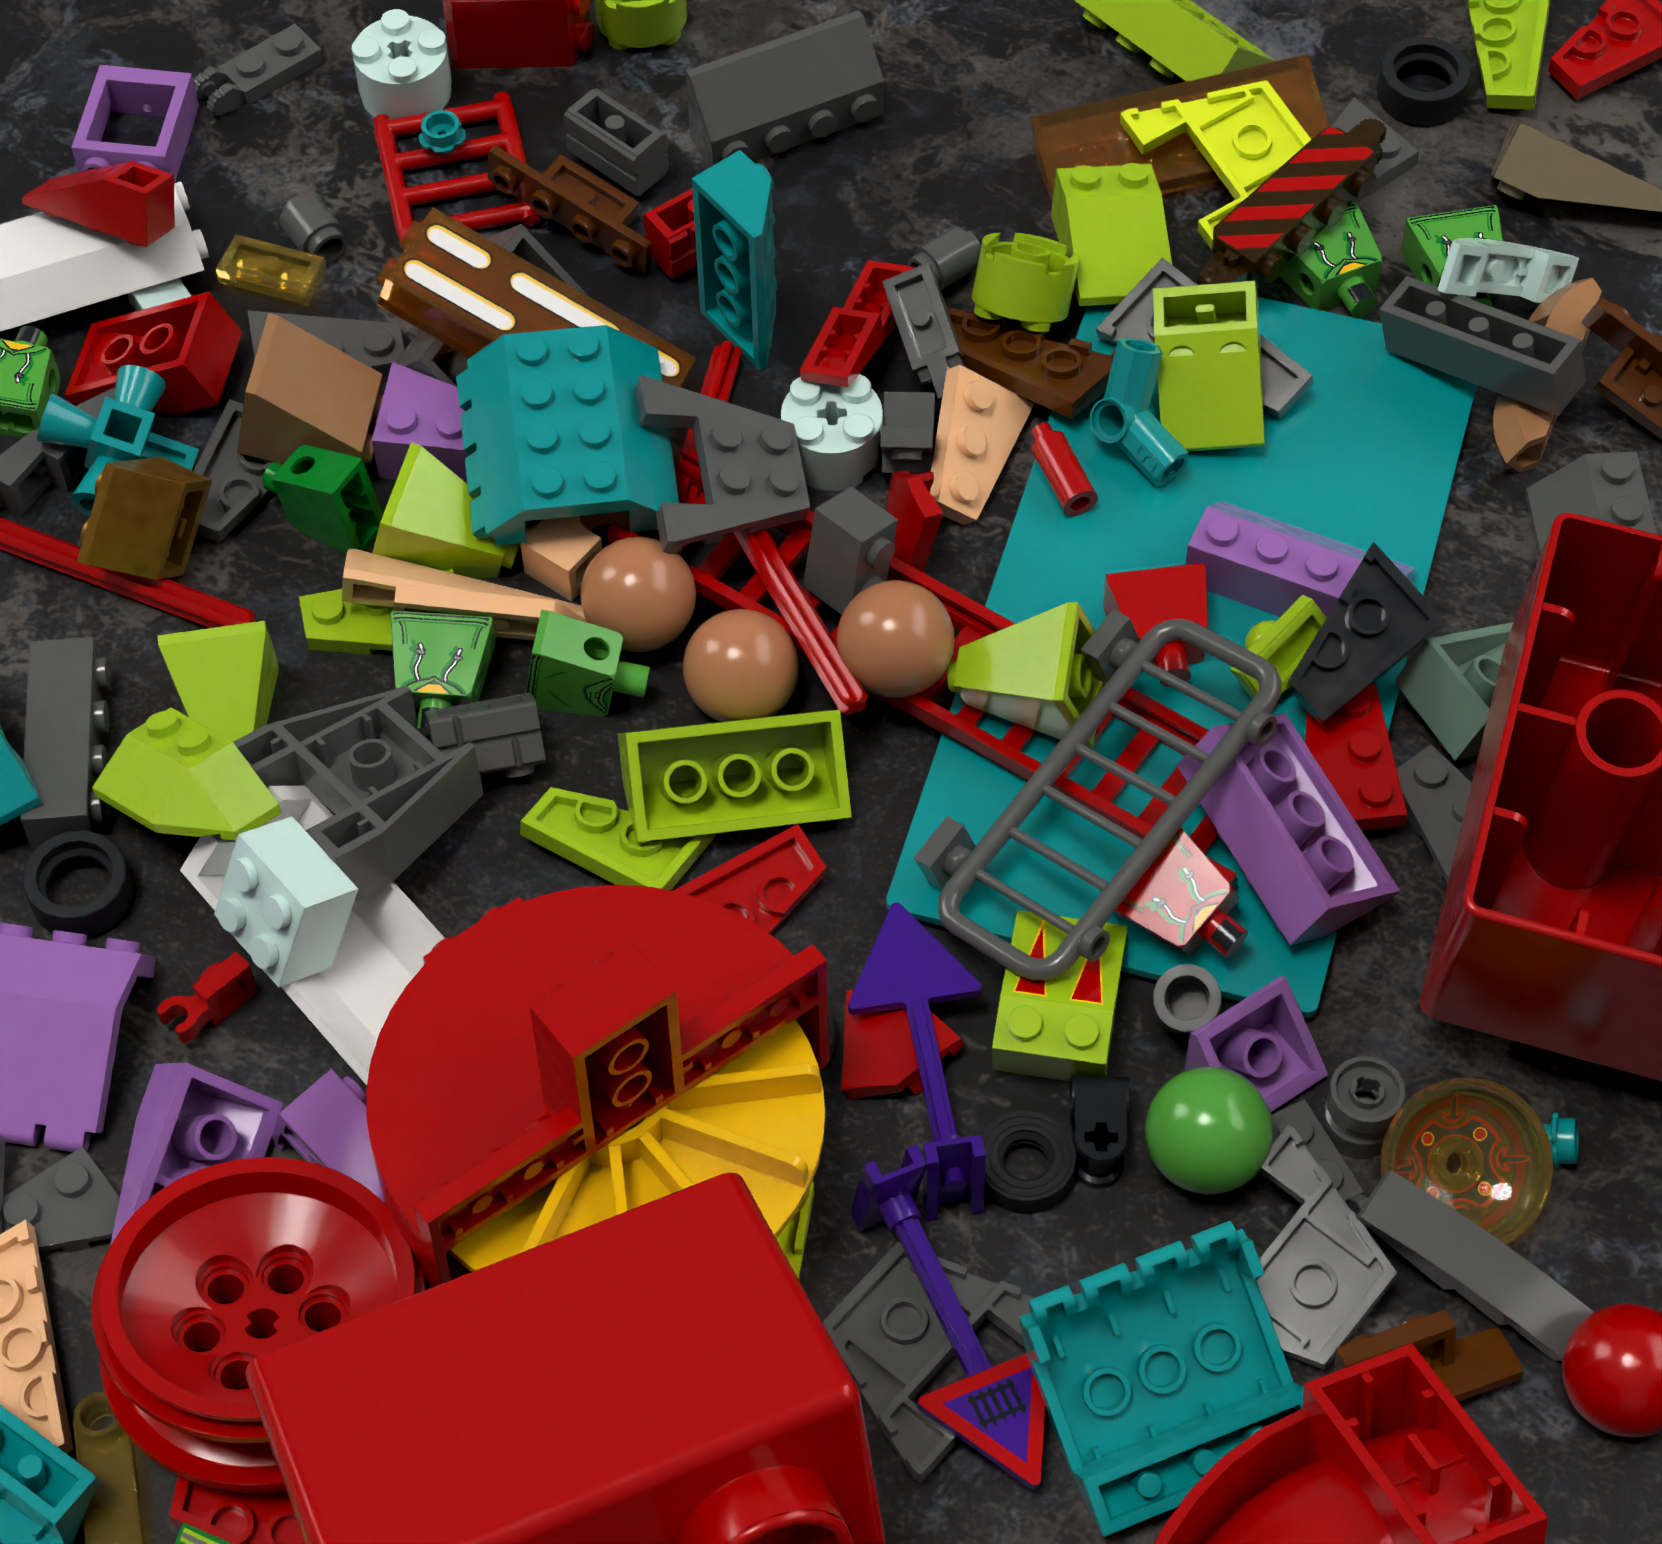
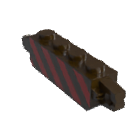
M1369 118L1368 120L1360 121V125L1357 124L1348 133L1338 127L1324 128L1214 226L1210 260L1198 274L1197 285L1255 281L1256 289H1258L1265 282H1273L1281 273L1284 265L1295 254L1302 255L1305 253L1318 233L1326 226H1334L1342 217L1345 209L1356 199L1361 200L1369 194L1376 181L1374 168L1382 160L1383 149L1379 144L1385 140L1387 129L1384 127L1385 123H1381V120L1378 121L1376 118Z

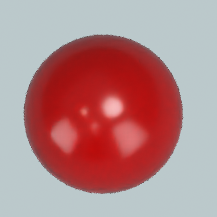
M1632 1303L1610 1305L1587 1316L1569 1337L1562 1359L1564 1387L1577 1412L1597 1429L1625 1438L1646 1437L1662 1431V1312L1648 1306Z

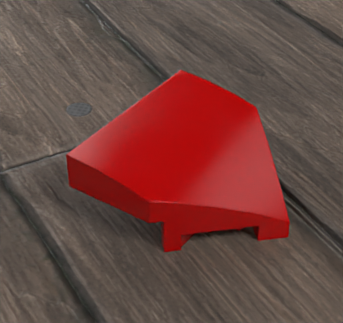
M909 471L895 472L891 475L886 511L898 519L893 556L924 573L944 514L930 493L934 475L933 472L909 474Z
M854 989L846 990L841 1090L850 1100L903 1092L907 1087L917 1096L922 1091L906 1011L898 1008L851 1015L848 1012V1003ZM930 1011L940 1059L942 1060L947 1053L954 1056L965 1045L964 1041Z

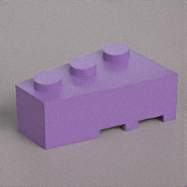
M392 362L372 437L379 478L397 480L409 446L413 442L425 448L467 483L465 458L471 454L464 451L460 415L465 411L459 407L456 386Z
M331 1068L278 1114L271 1142L281 1152L290 1145L293 1146L305 1161L320 1164L353 1178L384 1202L370 1145L365 1106L366 1094L353 1079L348 1076L341 1079Z

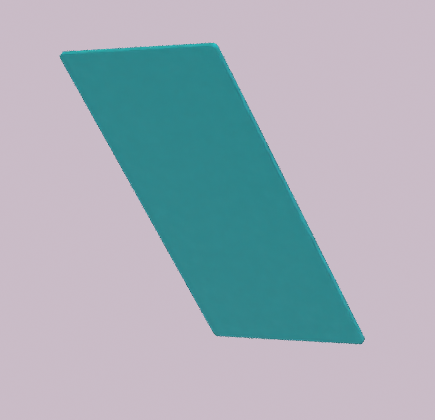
M1258 297L1260 334L1313 375L1314 382L1280 419L1264 412L1265 446L1191 451L1187 456L1189 462L1183 470L1167 484L1156 487L1116 443H1104L1093 433L1090 425V412L1096 402L1104 399L1105 392L1073 419L1051 410L1047 423L1050 424L1053 431H1061L1065 434L1097 493L1098 500L1089 511L1081 515H1066L1035 458L985 607L1017 624L1064 603L1078 602L1096 631L1106 619L1103 609L1105 575L1185 565L1188 544L1206 507L1219 501L1227 502L1368 551L1374 541L1389 559L1416 568L1411 583L1424 595L1477 385L1387 351L1381 323ZM1118 304L1087 306L1076 339L1092 343V351L1111 356L1114 349H1116V345L1098 337L1096 328ZM1156 378L1151 401L1155 407L1156 419L1161 423L1158 378ZM1207 591L1208 629L1243 648L1245 646V638L1253 626L1261 621H1277L1280 618L1277 615ZM1206 652L1203 661L1197 664H1189L1191 677L1187 683L1241 712L1252 701L1251 697L1230 671L1232 666ZM1408 655L1375 682L1387 732H1389L1400 689L1394 680L1405 667ZM1144 671L1131 686V688L1208 730L1213 726L1235 722L1173 687L1163 686L1159 679ZM1287 688L1281 694L1270 715L1286 713L1304 741L1307 710ZM958 692L955 693L950 712L955 715L965 705ZM988 714L978 728L1002 740L1014 725V722ZM1115 717L1091 749L1115 762L1139 730ZM1038 732L1023 753L1043 763L1060 739ZM942 733L886 897L888 911L893 903L898 902L916 920L943 926L937 911L941 890L929 884L914 860V856L947 816L964 825L976 846L1027 781ZM1160 743L1136 774L1161 788L1177 767V764L1184 758V755ZM1083 758L1068 778L1093 791L1107 773V770ZM1128 783L1114 804L1139 817L1153 796ZM1043 796L1018 828L1110 882L1136 849L1046 796ZM1199 803L1181 826L1189 837L1207 814L1201 803ZM1013 838L1008 840L985 869V872L1056 915L1081 919L1102 892ZM1221 838L1218 839L1206 856L1236 873L1238 883L1235 891L1240 898L1227 915L1248 931L1244 942L1231 956L1226 958L1205 940L1194 954L1189 957L1120 918L1116 913H1113L1106 922L1128 926L1122 972L1158 981L1167 970L1175 966L1193 964L1206 969L1216 979L1222 997L1240 1002L1282 976L1287 978L1304 1018L1313 1017L1317 1012L1338 931L1336 930L1326 937L1290 946L1283 934L1275 926L1272 916L1255 889L1247 881L1245 873ZM979 880L965 894L959 908L964 916L1008 943H1011L1017 910L1030 912Z

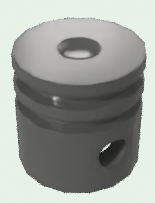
M1193 964L1178 965L1167 970L1158 979L1153 992L1154 1008L1161 1024L1170 1033L1182 1038H1190L1192 1032L1222 1013L1221 990L1216 979L1206 969Z

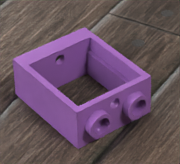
M100 65L71 147L78 172L133 160L174 174L175 183L199 109L192 73ZM110 113L165 117L156 147L101 142Z

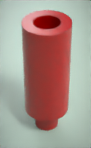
M1047 422L1036 425L1032 430L1035 442L1031 450L1064 513L1068 516H1077L1089 511L1096 504L1098 495L1065 434L1061 431H1053Z

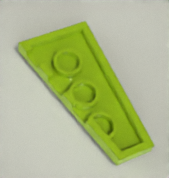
M1467 0L1487 108L1535 110L1551 0Z

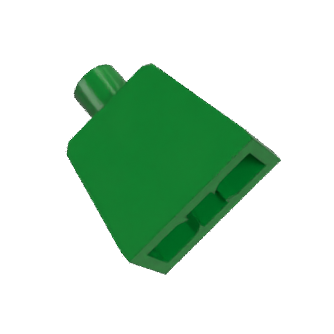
M302 445L293 452L284 464L273 462L266 468L262 479L263 487L265 490L278 495L289 523L296 530L346 555L349 549L366 551L376 539L383 512L361 458L309 445Z

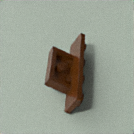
M493 146L488 152L487 176L498 190L505 194H513L529 204L540 216L555 220L569 229L580 241L597 246L608 253L619 265L626 268L630 267L642 275L650 269L652 242L627 227L638 215V201L561 154L542 174L498 146Z
M1599 298L1582 320V323L1621 353L1593 389L1662 440V336L1647 331L1635 322L1630 313L1622 306L1610 303L1604 298Z
M1446 1309L1427 1316L1411 1317L1399 1326L1371 1336H1357L1345 1345L1337 1347L1335 1355L1336 1372L1412 1343L1458 1402L1520 1380L1523 1377V1366L1497 1327H1492L1456 1340L1457 1327Z

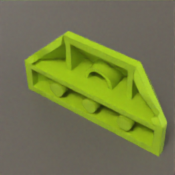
M172 707L166 711L153 714L146 720V723L129 732L92 787L96 797L155 833L193 837L220 834L223 840L236 841L238 834L258 828L282 813L278 802L232 741Z

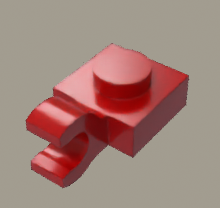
M234 952L223 962L214 963L202 973L199 981L192 985L194 995L167 998L159 1005L156 1011L163 1025L168 1024L177 1016L187 1017L184 1022L175 1028L178 1040L182 1044L193 1040L199 1034L201 1028L209 1021L216 1027L259 993L251 966L242 956Z

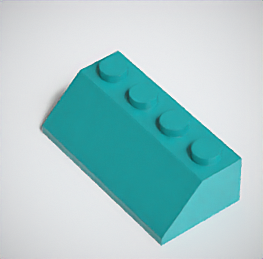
M739 150L692 178L700 313L729 341H732L734 346L741 348L743 355L761 371L768 367L776 318L777 282L775 279L774 262L776 249L774 247L773 234L775 216L772 206L774 183L770 173L762 164H755L747 155Z

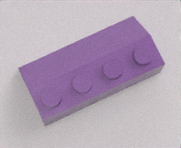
M1219 501L1206 507L1188 544L1185 565L1205 563L1206 589L1208 592L1279 617L1301 595L1312 598L1327 618L1367 551L1227 502ZM1390 559L1411 582L1416 568Z
M1286 713L1272 715L1277 719V727L1270 741L1262 747L1248 741L1200 803L1216 827L1218 835L1226 843L1245 873L1247 881L1255 889L1272 916L1275 926L1291 946L1328 936L1390 900L1400 890ZM1234 723L1213 726L1195 747L1210 754ZM1186 754L1177 764V767L1188 782L1202 763Z

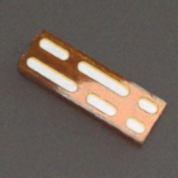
M432 207L423 223L416 220L412 222L400 244L405 249L401 257L397 259L390 256L377 279V282L383 285L377 303L378 306L469 358L504 334L608 325L658 349L662 382L681 387L696 360L694 356Z

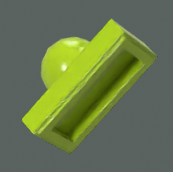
M1301 595L1277 621L1259 622L1250 629L1245 638V649L1266 659L1277 669L1281 678V694L1287 689L1286 685L1327 619L1315 601L1304 595ZM1231 667L1230 671L1251 699H1253L1259 690L1258 681Z

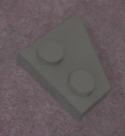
M82 1146L3 1197L2 1233L26 1219L35 1227L40 1257H45L48 1253L57 1250L68 1253L90 1249V1242L112 1238L120 1197Z

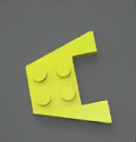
M1267 80L1208 92L1207 98L1185 103L1175 99L1161 102V108L1138 112V108H1132L1120 113L1121 126L1142 155L1182 133H1187L1235 200L1198 220L1197 231L1211 250L1214 226L1311 140Z

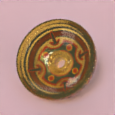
M1457 1077L1438 1081L1423 1088L1409 1098L1398 1110L1384 1138L1381 1152V1177L1387 1170L1396 1172L1507 1245L1533 1224L1544 1207L1552 1183L1553 1156L1544 1125L1536 1112L1522 1097L1494 1081L1472 1077ZM1453 1153H1457L1461 1159V1167L1455 1174H1451L1446 1165L1448 1157Z

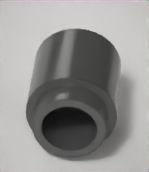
M298 195L291 198L285 204L279 219L280 226L306 259L315 261L319 265H326L334 262L343 254L347 246L344 228L317 195Z
M955 226L917 248L914 256L908 260L907 265L916 268L929 262L933 267L940 290L942 291L977 270L981 245L972 232L964 231L962 228Z

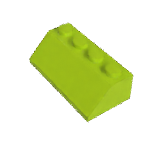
M1074 0L1086 9L1082 15L1085 19L1101 29L1106 30L1109 25L1119 32L1116 38L1117 42L1134 53L1139 54L1141 50L1153 57L1149 64L1154 69L1172 79L1177 74L1187 82L1183 89L1198 100L1207 98L1208 92L1255 83L1270 72L1277 63L1276 60L1191 0Z
M825 710L618 733L623 787L636 842L852 817L840 710Z

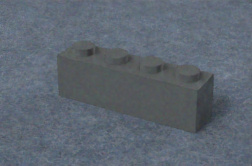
M1406 276L1380 307L1379 312L1387 351L1559 416L1586 382L1582 342L1580 339L1461 295L1440 292L1437 290L1438 287Z
M94 637L30 641L24 762L42 803L21 814L20 820L32 849L38 848L46 840L64 832L87 830L97 833V822H105L106 802L95 796L92 787L108 764L105 745H100L101 733L109 731V710L106 700L102 701V689H108L111 686V670L108 657L99 656Z

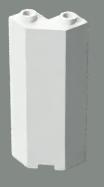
M182 182L174 183L175 228L147 247L131 245L122 238L102 231L88 230L82 224L62 217H51L44 214L43 211L1 223L0 332L203 271L204 267L201 259L208 258L209 254L201 230H191L185 211L189 210L190 206Z
M305 785L269 786L268 788L278 802L282 813L264 825L292 816L306 831L333 816L328 808ZM220 834L201 836L180 869L183 875L214 910L216 909L236 843L233 840L221 839ZM393 881L353 904L332 968L282 986V989L367 1085L370 1062L375 1045L391 1008L406 985L424 966L423 956L430 953L433 947L445 938Z

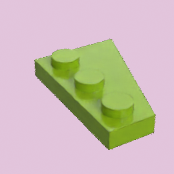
M453 569L442 570V571L454 573V572H453ZM342 589L299 596L309 650L371 655L376 650L393 651L391 612L394 611V607L342 602Z
M550 787L520 821L521 836L615 885L647 886L666 890L673 889L716 837V833L636 842L629 811L618 809L613 800Z

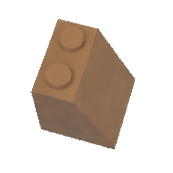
M268 313L245 392L237 453L284 464L298 447L309 445L361 458L363 463L371 465L374 450L372 445L373 434L369 433L371 423L376 424L383 395L379 394L382 373L282 317Z

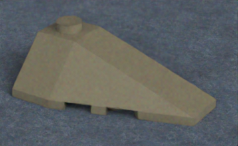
M1515 119L1509 128L1491 172L1493 177L1500 180L1496 189L1523 201L1526 193L1537 198L1662 212V189L1633 175H1629L1602 160L1584 154L1570 145Z

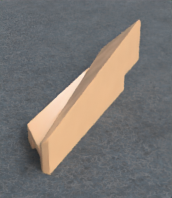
M349 549L347 551L343 573L342 602L394 607V611L492 617L497 637L535 641L541 609L587 622L582 606L358 549Z

